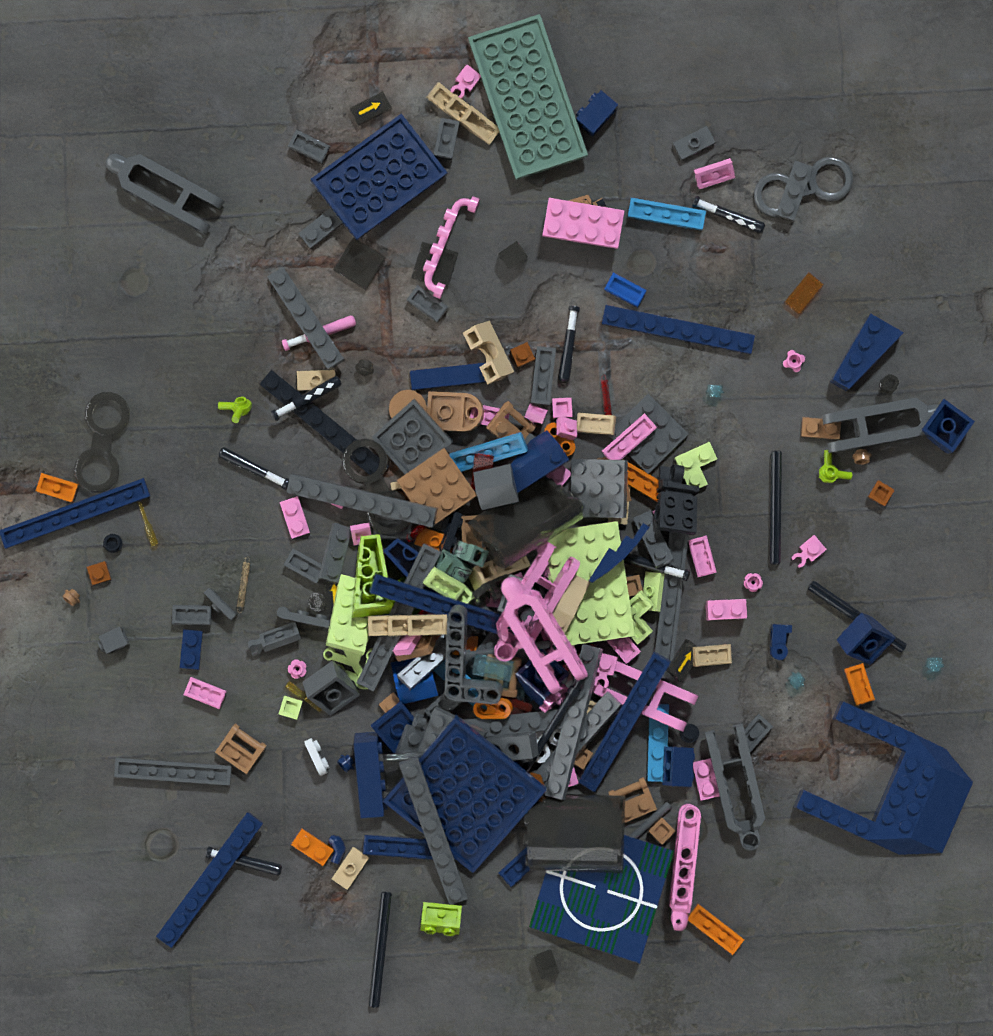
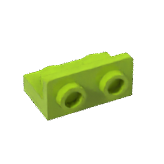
M423 902L421 931L427 934L444 933L447 936L459 934L462 906Z

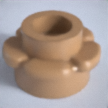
M865 449L856 450L852 458L855 464H867L870 462L871 454Z
M65 590V594L62 597L67 603L75 606L77 602L80 603L78 599L80 595L75 590Z

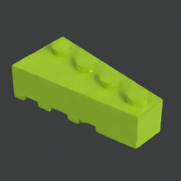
M380 534L360 537L352 618L384 615L391 612L392 600L369 592L375 574L388 577Z

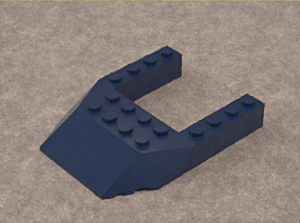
M840 701L832 719L902 750L872 820H869L801 789L793 807L899 855L943 853L973 781L945 748L846 702Z

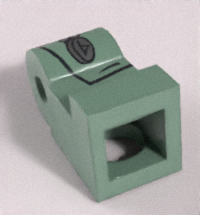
M459 541L453 555L483 568L489 551L476 545ZM481 552V558L476 562V556Z
M445 549L441 552L435 565L437 569L449 574L462 583H465L473 572V569L468 564Z

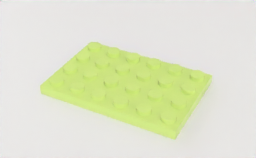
M618 521L542 532L543 545L549 542L556 546L548 560V568L550 569L548 581L554 582L565 562L572 556L580 561V566L575 575L589 582L607 550L611 548L616 552L621 544ZM624 560L607 574L589 584L565 632L571 645L635 636Z

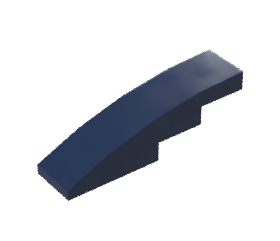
M643 523L633 539L626 535L616 552L609 548L589 579V582H595L624 560L642 539L649 526Z

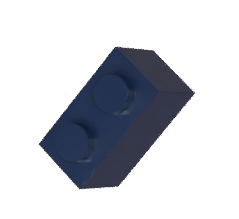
M602 90L598 94L594 93L589 98L587 107H581L576 113L577 124L592 137L618 109V104Z
M664 746L662 785L692 787L694 780V748Z

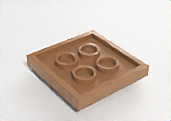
M445 448L397 480L411 502L438 508L435 524L477 496Z

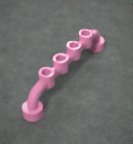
M472 196L471 199H459L454 203L452 209L447 208L443 219L447 220L444 227H439L437 237H440L438 244L433 243L430 254H433L431 261L426 260L423 271L426 272L424 278L425 285L430 291L434 292L433 297L441 299L446 286L440 282L437 285L433 284L432 277L450 236L453 224L456 221L459 209L462 206H467V211L475 213L480 201L479 198Z

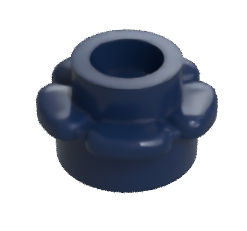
M340 755V758L337 760L339 766L345 772H348L350 769L353 770V759L349 755Z

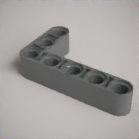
M455 605L451 608L447 617L445 695L452 701L496 704L503 693V686L499 682L465 679L468 613L463 605ZM453 613H459L462 618H455ZM452 632H459L461 637H455ZM452 650L459 651L461 655H454ZM456 668L460 673L455 674L451 669ZM451 687H457L459 692H454ZM474 688L478 691V693L474 694L470 691V689ZM489 690H495L498 695L490 694Z

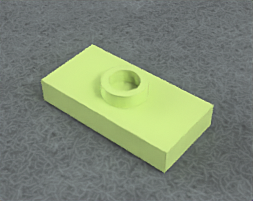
M436 567L431 570L423 581L424 585L437 593L455 600L466 589L463 583Z
M645 572L643 593L654 604L648 611L660 612L665 574Z

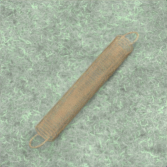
M243 562L244 590L241 581L239 588L240 607H242V603L243 605L245 604L246 580L248 581L250 563H248L247 568L246 562Z

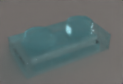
M476 654L472 674L510 682L514 661H500L495 657Z

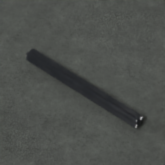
M781 451L771 452L770 564L775 565L781 563Z
M812 581L808 586L809 591L853 621L861 614V612L817 582ZM895 636L896 639L890 646L899 652H903L907 644Z
M386 891L381 893L369 1000V1007L379 1008L392 897V893Z

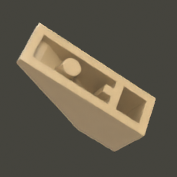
M521 549L485 562L483 568L475 566L468 578L474 590L477 591L508 578L509 574H517L531 565L524 550Z
M574 575L552 612L564 633L569 627L590 582L577 575Z

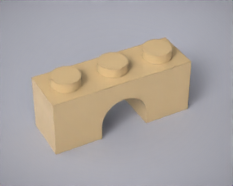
M490 321L477 324L463 333L470 349H479L486 357V364L479 368L487 385L502 380L514 373Z

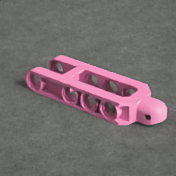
M546 542L538 552L521 583L525 589H531L535 582L548 589L544 601L550 611L553 612L576 574L580 561L572 556L569 557L554 582L548 581L541 575L549 564L548 560L556 546ZM503 611L496 622L500 639L494 648V655L498 660L504 662L511 660L517 650L523 647L517 637L508 631L509 624L503 616ZM534 614L526 629L530 636H533L536 640L543 625L537 615Z
M506 578L501 585L502 593L507 599L503 616L549 691L555 694L562 690V686L560 687L554 675V670L550 665V662L561 656L577 681L587 677L588 674L585 666L539 591L525 589L518 578ZM524 604L530 605L557 650L546 656L543 652L541 653L534 642V637L530 636L524 626V621L520 620L515 609Z
M617 661L615 671L624 676L638 680L642 671ZM660 680L650 706L646 705L641 714L683 732L687 724L686 722L657 709L664 693L685 700L695 705L698 696ZM598 681L597 686L593 687V692L596 695L603 697L606 692H610L622 705L627 699L622 694L601 686L600 681Z
M692 804L682 805L678 812L669 906L672 909L671 922L675 931H683L686 928L692 905L701 820L700 810ZM692 809L694 811L693 817L686 819L685 814L687 810ZM688 848L690 853L687 857L683 858L681 852L683 849ZM682 868H687L686 876L680 877L679 871ZM679 888L686 889L684 895L677 896Z

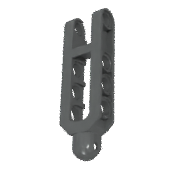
M111 154L106 159L108 170L119 177L121 187L125 192L204 235L207 234L210 225L185 211L191 198L195 197L204 203L208 202L219 210L225 202L218 196L141 154L128 158L120 154ZM143 166L151 171L153 175H159L170 184L181 187L183 191L176 204L173 205L129 181L128 176L134 167Z
M911 398L821 415L823 425L852 420L856 438L827 443L828 452H839L924 435L922 428L939 405L927 406L919 399ZM910 408L919 413L920 423L917 427L868 435L865 421L866 416H877L883 413H893Z
M742 723L733 725L740 757L722 761L715 731H707L705 736L726 825L729 829L739 834L743 848L750 851L757 849L760 845L758 829L764 822L765 815ZM742 764L754 815L750 820L739 822L734 817L724 768Z

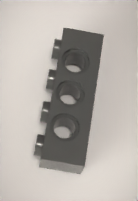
M536 732L485 737L495 747H499L514 762L515 760L530 762L539 755ZM513 745L518 746L519 753L514 751Z

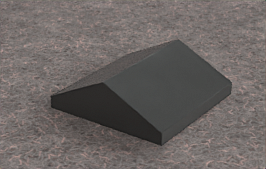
M511 464L474 472L475 491L482 510L519 502Z

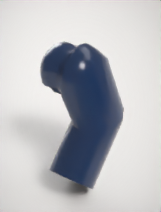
M332 835L328 840L335 851L331 861L340 864L346 847L341 837Z

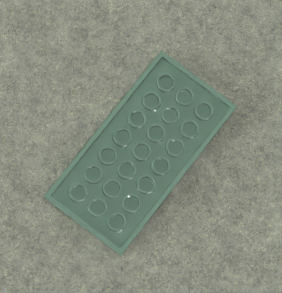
M540 14L468 37L515 180L588 157Z

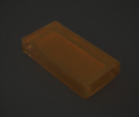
M808 273L784 303L800 314L823 286V283Z

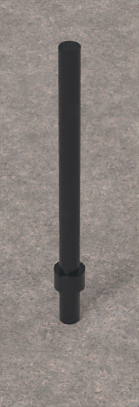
M587 677L580 681L576 680L574 685L569 687L567 696L537 743L539 754L573 699L578 697L581 692L580 688ZM538 756L534 757L533 761L525 762L522 768L529 772Z

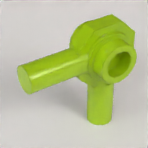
M238 397L234 402L218 403V409L235 412L231 419L234 423H238L241 416L247 415L252 407V402L245 397Z
M828 450L824 451V465L819 469V478L824 483H833L837 478L851 480L852 472L838 471L832 465V453H829Z

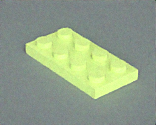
M341 574L337 585L326 646L363 655L368 638V616L352 618L355 578Z

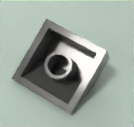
M333 660L303 681L307 698L330 716L360 695L359 690L345 670Z

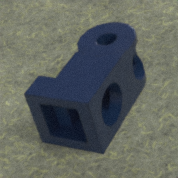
M771 624L770 655L774 659L783 660L788 655L786 633H792V625Z

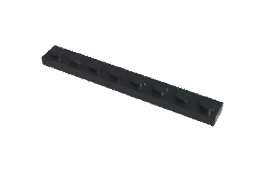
M273 370L259 384L284 405L290 404L292 400L302 395ZM312 402L298 409L291 410L376 481L389 468V465Z

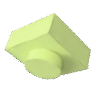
M284 696L279 715L298 720L303 701Z

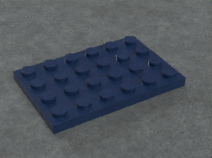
M401 113L312 177L310 181L357 241L444 178L448 172Z

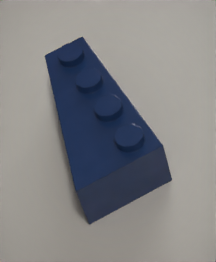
M870 313L835 371L830 383L844 391L850 389L904 332Z
M398 538L383 550V554L407 579L419 553ZM427 586L424 588L425 590L437 593Z
M376 732L355 733L354 752L361 818L383 817L384 810H388V806L383 802V791H386L385 780H382L381 773H384V763L380 761L382 742L378 741V734Z

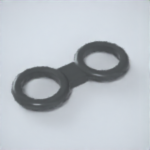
M825 157L816 161L803 197L814 194L819 199L828 202L838 201L845 197L853 184V175L848 164L835 157ZM826 165L837 166L845 175L844 187L836 193H826L816 183L817 172ZM770 173L762 177L756 184L754 202L765 215L779 217L776 216L778 209L769 208L763 202L761 194L763 187L771 181H780L787 185L789 179L787 175Z

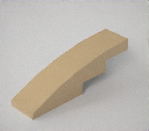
M439 82L426 97L455 121H460L463 127L489 145L499 133L498 127Z
M447 614L368 616L369 636L447 634Z

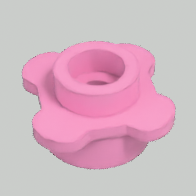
M790 350L787 353V359L783 361V366L793 369L794 372H799L802 362L805 361V356Z

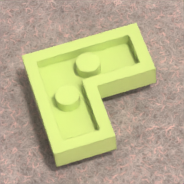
M710 442L674 459L677 465L684 466L683 479L686 485L702 488L708 485L700 467L717 460V457Z
M642 590L630 599L635 636L631 638L637 644L653 632L641 618L654 605Z

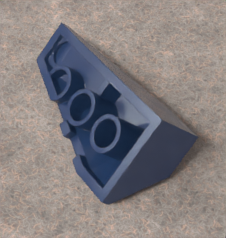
M547 430L530 440L527 444L528 451L519 454L511 463L517 493H520L569 461L560 444Z

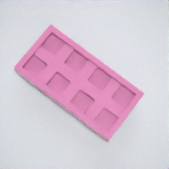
M549 198L542 236L618 249L624 210Z

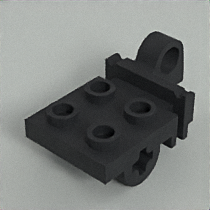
M675 464L671 467L660 466L659 488L657 489L659 494L656 496L658 504L654 512V520L658 522L657 530L695 535L697 533V497L694 496L699 492V487L681 484L684 478V466Z

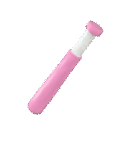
M347 316L324 325L323 328L328 335L354 327L356 321L353 316ZM305 334L290 340H282L285 351L290 350L292 346L310 342Z

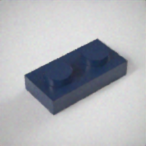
M183 629L180 668L200 670L203 631Z

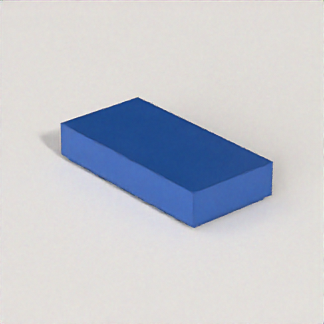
M615 273L611 275L604 288L605 291L637 308L647 291Z

